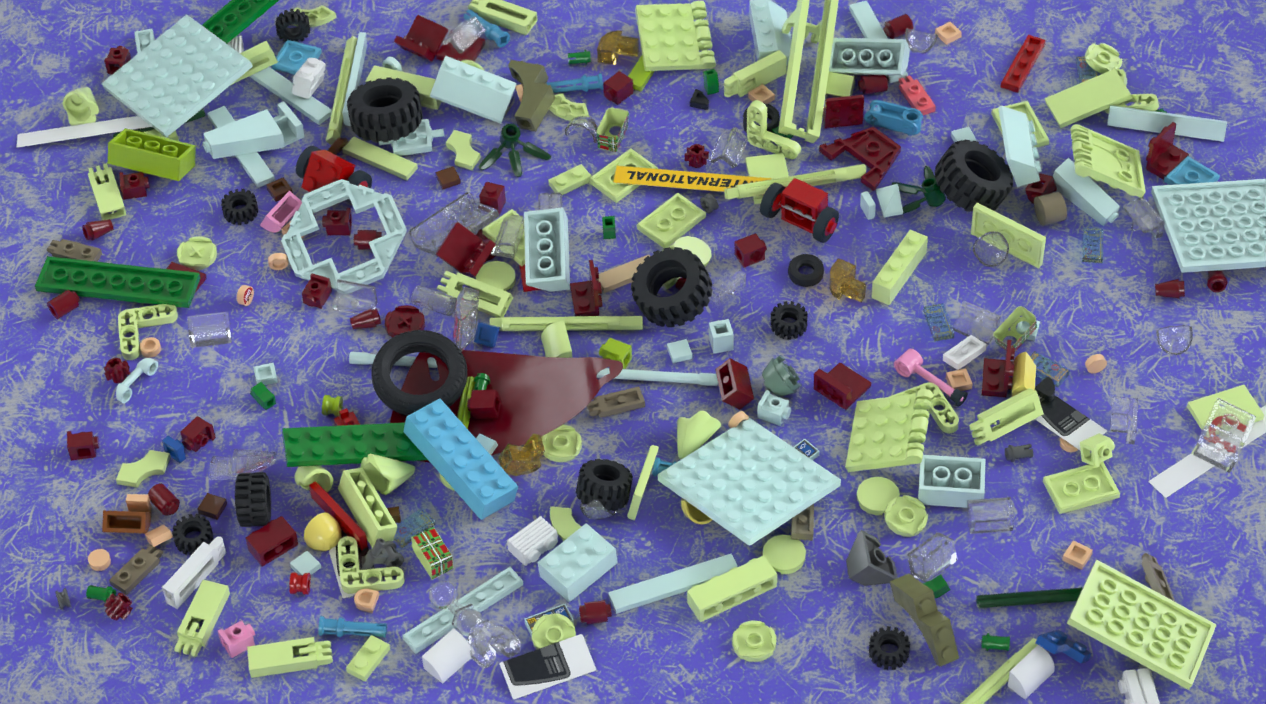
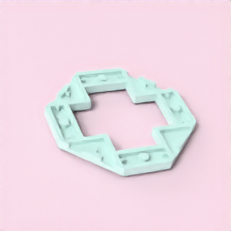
M343 179L306 193L301 201L302 204L299 210L295 212L290 222L287 234H284L281 240L295 276L308 281L312 273L330 278L331 288L344 293H349L384 278L407 231L392 195L381 194L365 186H356ZM347 199L351 200L356 214L375 207L387 234L369 242L375 259L341 273L337 272L332 258L314 265L312 264L301 237L319 230L313 213Z

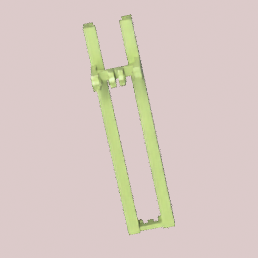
M798 0L797 8L782 26V33L788 34L791 28H794L778 133L798 136L813 144L820 137L839 0H825L822 20L818 25L807 23L810 0ZM809 32H811V42L815 44L819 42L807 128L806 132H804L803 128L796 130V124L792 123L803 43Z

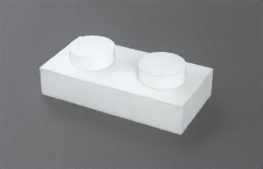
M970 335L944 353L943 361L959 370L985 352L986 344Z

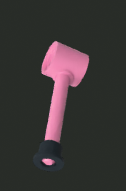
M908 349L894 362V367L901 376L909 377L912 373H917L949 395L956 406H961L966 400L967 392L953 389L921 367L923 359L916 350Z

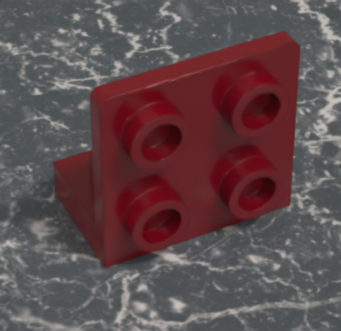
M417 15L407 35L404 38L397 35L394 43L408 52L433 62L448 32V28Z
M864 96L827 98L822 116L824 127L836 128L862 125Z
M1172 122L1168 127L1165 126L1157 137H1153L1148 144L1149 153L1146 157V170L1163 180L1189 156L1188 153L1173 145L1177 125L1175 122Z
M456 222L436 252V255L459 273L468 277H476L496 243L490 239H480L462 224Z
M589 260L590 281L570 283L575 316H599V307H603L602 297L598 295L602 294L601 282L596 280L599 279L598 267H594L593 260Z
M1007 340L1005 360L984 358L982 396L1006 398L1007 389H1012L1013 377H1009L1014 374V361H1010L1014 360L1015 348H1011L1012 340Z
M838 363L829 373L821 369L814 373L813 389L845 410L871 387L870 381L842 363Z

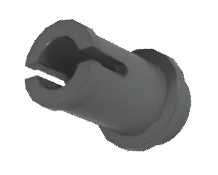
M1031 444L1014 447L1009 445L1004 451L1006 460L1014 462L1015 459L1033 457Z

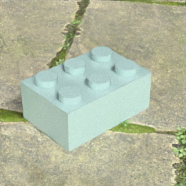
M923 455L919 467L918 500L924 505L983 509L985 459Z
M586 523L538 562L540 577L570 603L618 563L616 548Z

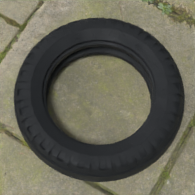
M428 330L408 331L394 336L380 348L372 365V384L380 400L391 410L408 416L438 399H441L449 408L458 400L465 388L467 364L461 350L446 336ZM425 352L439 357L446 364L449 374L445 383L436 391L423 395H413L403 392L394 385L390 377L392 367L405 355Z

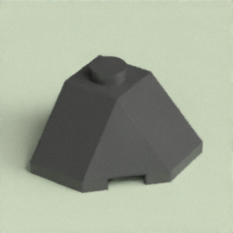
M863 530L858 532L846 559L849 579L863 586L887 584L897 579L895 562L890 556L885 557L879 548L881 546L879 540Z

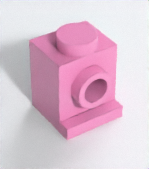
M242 620L225 630H218L220 642L231 658L246 651L247 647L255 646L253 639L255 632L250 624L245 625Z

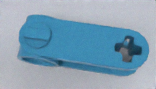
M873 100L870 103L869 111L864 115V119L871 125L907 135H916L921 131L923 115L915 108Z

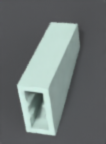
M267 109L203 133L205 139L202 142L206 153L209 152L213 159L285 147L283 133Z
M1069 158L1054 171L1053 178L1057 187L1056 191L1060 192L1065 198L1102 226L1107 222L1112 223L1119 216L1118 210L1120 206L1089 176L1081 177L1077 175L1074 162Z

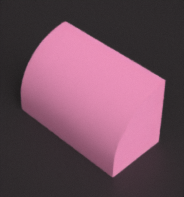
M288 191L265 216L260 226L270 232H279L294 216L295 212L299 210L302 204L301 200L291 191Z

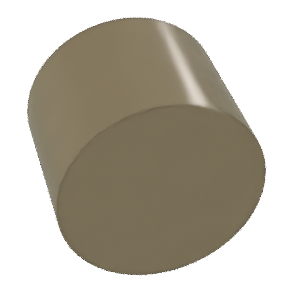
M1060 192L1035 197V214L1042 226L1066 220V203Z

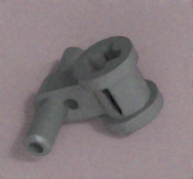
M378 538L373 548L369 549L365 556L366 561L361 570L371 569L374 564L385 563L386 567H400L404 562V557L401 553L397 552V546L393 541L385 542L382 538Z

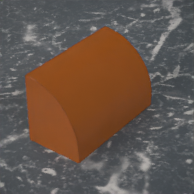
M103 510L102 532L147 533L151 523L152 512Z

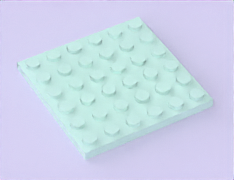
M185 15L101 84L105 90L167 138L251 69L253 65L248 59L190 16Z
M1266 179L1152 186L1151 193L1181 273L1266 267Z
M751 418L742 421L737 427L729 429L658 474L659 482L749 546L840 487L841 479Z

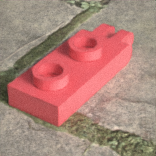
M910 75L906 76V80L904 78L899 79V89L912 108L918 109L922 115L935 112V104L917 79L913 80Z

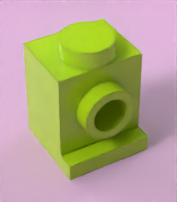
M609 337L607 342L601 345L599 356L605 359L620 361L623 364V369H626L632 360V346Z

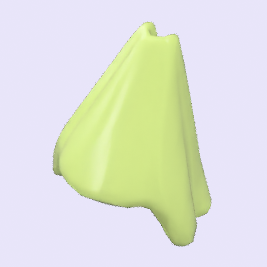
M89 87L77 88L65 95L62 104L63 108L67 111L70 125L96 122L95 114L99 113V108Z
M699 411L691 418L679 417L677 420V450L679 459L681 460L699 449L721 427V423L716 418L711 417L706 411Z
M368 454V458H363L360 468L364 469L375 490L380 491L383 495L394 491L408 480L415 471V467L411 464L375 454Z

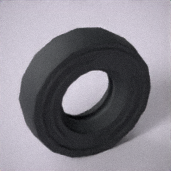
M798 255L789 263V278L794 284L799 286H814L823 278V263L814 255ZM808 266L813 268L814 271L806 275L801 274L798 269Z

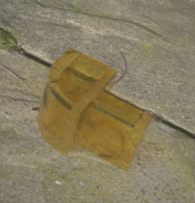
M620 30L606 33L598 44V62L616 65L619 55L638 57L639 38L622 36V31Z
M838 258L831 267L829 289L835 298L840 300L845 295L859 302H862L865 298L866 284L855 279L856 265Z
M532 434L523 447L508 444L498 456L500 466L508 475L520 476L530 474L541 467L539 458L545 452L541 435Z

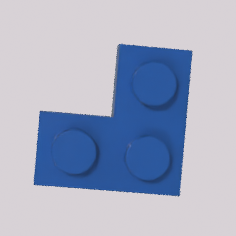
M1060 630L1041 634L1035 642L1053 654L1063 652L1079 663L1089 661L1092 655L1090 651L1086 650L1087 646L1077 641L1074 643L1068 639L1067 634Z

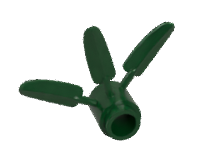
M507 124L501 130V145L498 149L493 148L480 163L479 169L485 170L495 163L502 155L501 150L505 147L511 149L508 155L513 173L516 177H521L519 152L515 151V147L518 144L524 146L523 151L537 158L549 160L551 155L530 142L524 143L520 141V129L518 126Z
M929 166L924 167L925 180L922 182V187L892 182V185L898 184L899 191L916 195L919 191L924 195L922 199L902 206L903 214L919 208L920 203L924 201L931 207H938L946 200V195L941 192L940 186L936 183L935 175Z

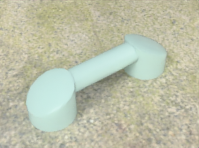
M152 358L141 360L131 374L122 383L118 384L116 390L117 400L127 403L132 396V389L129 386L142 373L152 376L158 368V362Z

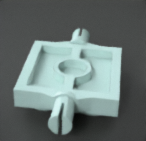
M423 119L419 127L413 133H409L407 137H401L399 140H390L384 143L379 141V145L391 144L394 154L398 156L433 151V138L444 137L443 128L432 130L429 119Z

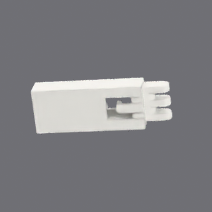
M216 537L210 544L203 542L162 587L167 604L178 609L201 584L202 580L219 564L218 562L226 554L222 537Z

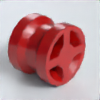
M292 572L289 581L290 594L302 592L304 595H309L311 586L310 573L298 575V573Z

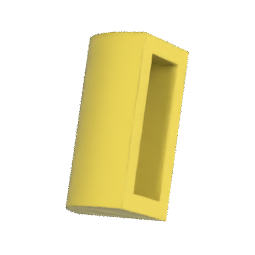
M1027 352L1020 353L1015 357L1013 363L1014 374L1011 397L1028 388L1035 390L1036 365Z

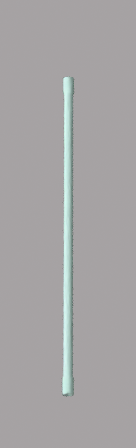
M350 352L349 363L373 364L376 354ZM403 356L394 366L411 367L416 357ZM429 357L427 359L428 367L437 368L436 360ZM609 368L601 370L596 378L609 374ZM622 369L621 373L614 378L719 386L717 375L713 373L696 374Z

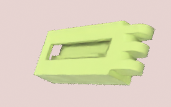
M472 0L468 5V9L478 13L487 22L523 35H527L538 21L537 12L503 0Z
M267 41L240 53L251 62L253 67L234 83L278 63Z
M778 50L733 73L731 77L724 80V96L731 97L738 94L742 97L758 86L765 85L785 75L787 56Z
M107 163L103 164L104 170L100 168V165L96 166L97 172H94L92 167L88 168V178L102 220H112L126 216V210L112 168H108Z
M445 271L444 276L450 279L441 278L440 280L446 287L438 285L436 288L446 293L449 299L496 318L504 317L513 300L509 292L463 274L457 273L456 275L449 271ZM466 285L475 290L471 295H468L469 290L462 288V286Z
M1028 388L978 414V420L969 425L970 430L973 431L972 436L975 438V445H980L988 440L991 442L1043 415L1037 391Z
M202 580L177 631L179 639L175 646V652L180 653L183 648V654L188 655L191 651V656L197 657L201 647H205L230 595L227 585ZM204 620L200 628V631L195 632L196 629H199V623H197V621Z
M314 637L247 647L251 678L315 669L319 665L331 664L333 662L331 642H315Z

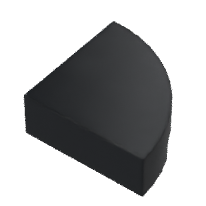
M695 89L690 100V107L708 110L709 100L702 91Z
M1046 377L1035 387L1038 396L1049 402L1054 399L1055 385L1049 377Z

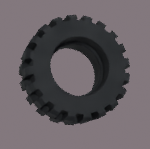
M386 77V79L370 80L366 84L358 86L357 90L354 89L347 100L351 129L358 137L366 141L372 140V142L377 143L383 141L384 143L390 140H399L401 137L405 138L419 127L423 119L419 91L409 81H403L400 78L392 79V77Z
M960 140L951 144L935 167L936 183L940 186L941 192L946 194L949 201H953L957 207H962L967 212H973V207L976 203L995 211L1013 187V175L1010 172L1009 165L1005 164V160L999 157L996 151L989 149L985 144H979L977 141Z
M670 247L663 248L664 251L657 250L653 252L654 255L647 256L644 259V263H640L636 268L637 273L634 272L633 282L631 283L632 296L643 315L651 323H656L657 326L664 327L665 324L667 327H675L677 324L682 326L687 321L695 320V316L697 314L700 315L704 311L703 307L708 306L710 302L708 297L712 296V280L700 258L693 254L692 251L688 249L683 250L680 247H674V249ZM678 277L687 278L681 290L674 295L657 297L659 289L667 281Z

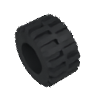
M608 459L589 460L580 467L576 487L577 498L588 507L599 511L622 509L629 500L633 475L628 468H625L623 464H619L616 461Z
M265 472L239 473L236 478L235 508L237 520L241 527L265 526L270 522L271 490L269 478Z

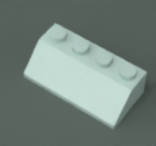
M749 0V18L757 61L780 50L787 56L788 66L792 39L790 32L788 34L782 33V26L788 19L786 10L771 0Z
M833 38L829 72L863 75H902L908 67L910 48L906 39Z
M445 56L430 97L501 124L517 83Z
M999 106L1006 159L1017 187L1040 181L1039 172H1042L1039 160L1037 161L1040 158L1038 149L1034 147L1037 145L1035 134H1032V132H1035L1033 121H1029L1025 113Z
M564 208L524 212L526 285L549 292L570 290L568 218Z

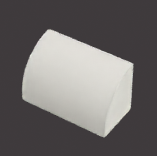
M453 628L422 656L423 667L443 684L474 656V652L467 640Z
M1037 645L1010 671L1008 687L1024 699L1030 696L1054 673L1055 666L1049 653L1043 647Z

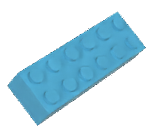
M441 399L406 416L403 432L480 520L515 501L518 485Z

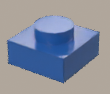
M478 322L474 342L495 347L500 327Z
M170 436L162 440L164 451L170 453L171 458L178 463H182L186 459L185 447L182 442L177 439L174 440Z

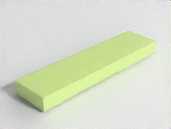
M354 136L343 147L344 154L404 180H408L418 169L417 163Z

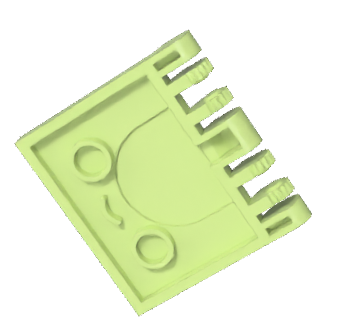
M694 1L685 4L636 5L635 13L645 71L712 69L716 66L714 52L709 50L713 45L710 28L708 27L709 23L706 19L704 20L707 16L704 1Z
M1078 124L1070 128L1075 173L1081 177L1090 176L1095 181L1107 183L1110 187L1114 189L1119 188L1131 196L1140 198L1144 196L1146 191L1139 150Z
M923 389L918 390L915 394L857 401L845 465L847 471L854 472L921 463L924 445L921 443L926 440L930 415L927 410L931 407L932 391Z

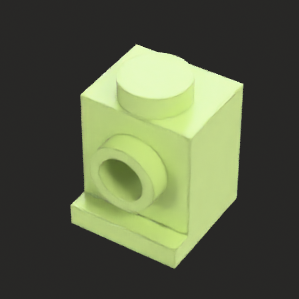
M1100 433L1081 441L1082 462L1098 467L1099 463L1112 457V450L1115 448L1114 442L1111 438Z

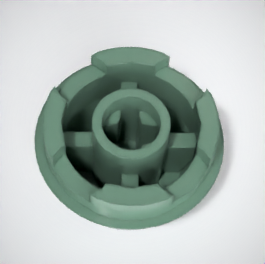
M782 355L775 359L772 358L762 372L765 387L777 397L796 393L797 389L802 386L800 382H797L800 378L791 365L784 364L785 358Z

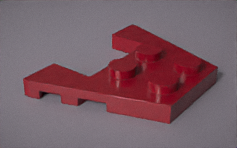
M870 127L851 134L849 138L843 140L841 138L836 139L834 143L829 145L822 144L819 146V152L831 161L844 151L849 152L871 168V170L861 176V183L874 191L901 152V146L876 128Z

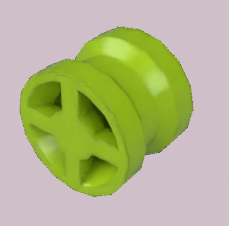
M324 395L322 414L326 416L329 414H334L335 417L340 416L339 411L343 409V397L337 396L334 398L330 395Z

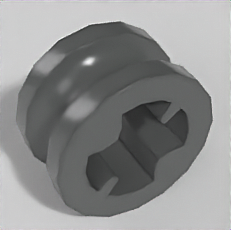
M708 193L706 197L700 198V204L705 212L711 213L713 210L718 209V202L711 193Z
M66 588L62 592L55 591L60 610L64 606L71 607Z

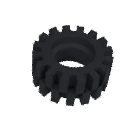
M290 9V12L284 10V14L280 13L279 17H276L277 36H279L280 40L283 39V42L287 40L298 42L299 39L304 41V37L307 38L308 34H310L309 19L305 12L302 11L300 13L299 9H296V12L293 9ZM293 24L299 25V26H297V27H295V28H288V27H287V26L293 25Z
M235 189L234 193L229 191V195L225 194L224 199L221 200L223 216L227 222L231 221L233 225L236 222L238 225H241V222L248 224V220L252 222L254 220L253 217H257L258 205L254 193L251 194L249 190L245 192V189H241L239 192L238 189ZM238 205H246L245 207L240 209L234 208Z
M784 301V305L781 303L777 304V307L775 306L773 311H771L772 332L775 331L776 336L781 334L780 338L782 339L787 336V340H791V336L794 339L798 338V334L802 336L803 332L807 330L808 313L805 311V307H801L799 303L794 305V301H791V304H788L787 301ZM793 318L797 321L786 323L782 319Z
M189 514L187 519L183 516L181 517L182 522L177 520L176 525L173 526L172 535L175 546L185 555L189 552L191 556L203 542L210 544L214 539L209 520L206 521L204 516L200 519L199 514H196L195 517ZM192 531L201 532V534L195 538L185 537L186 534Z
M887 626L885 631L882 627L879 628V632H873L869 642V657L872 658L873 664L877 662V667L879 668L884 665V670H888V666L895 670L896 665L900 668L903 666V663L907 662L910 641L909 637L905 636L904 631L901 630L898 633V628L895 627L893 631L891 626ZM893 644L898 647V650L888 653L883 651L881 646Z

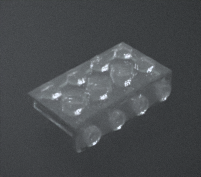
M466 192L413 227L409 234L415 248L437 256L436 252L456 222L462 224L472 233L477 234L480 229L498 218L499 213L497 209L475 202L473 195Z

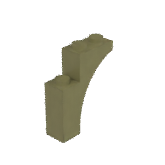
M511 60L508 67L512 77L523 84V98L514 117L520 129L536 132L555 100L551 85L546 84L549 79L543 65Z
M906 574L890 581L894 601L906 610L918 626L930 648L935 663L941 667L959 659L951 621L937 610L933 590L911 574Z

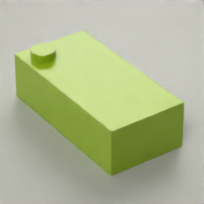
M126 128L108 142L107 164L175 181H180L195 167L196 145Z

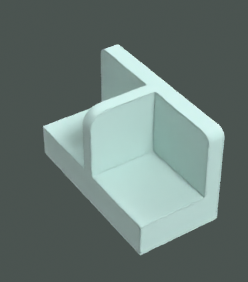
M284 101L277 104L279 115L273 119L283 133L285 146L304 138L301 121Z

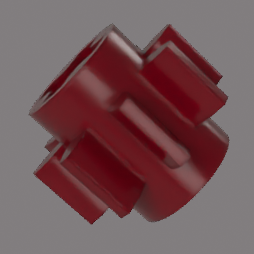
M694 144L690 148L687 147L685 161H689V166L700 168L707 164L709 151H705V146Z
M112 358L106 363L104 374L107 381L112 379L114 383H122L130 374V367L126 360L122 362L120 358Z
M112 593L104 604L107 607L105 612L113 620H118L120 617L125 620L133 609L130 607L132 602L123 593H119L117 596Z

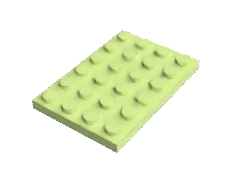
M1098 560L1095 561L1067 621V624L1188 690L1193 685L1216 624Z

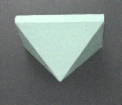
M898 184L876 189L883 217L903 214Z

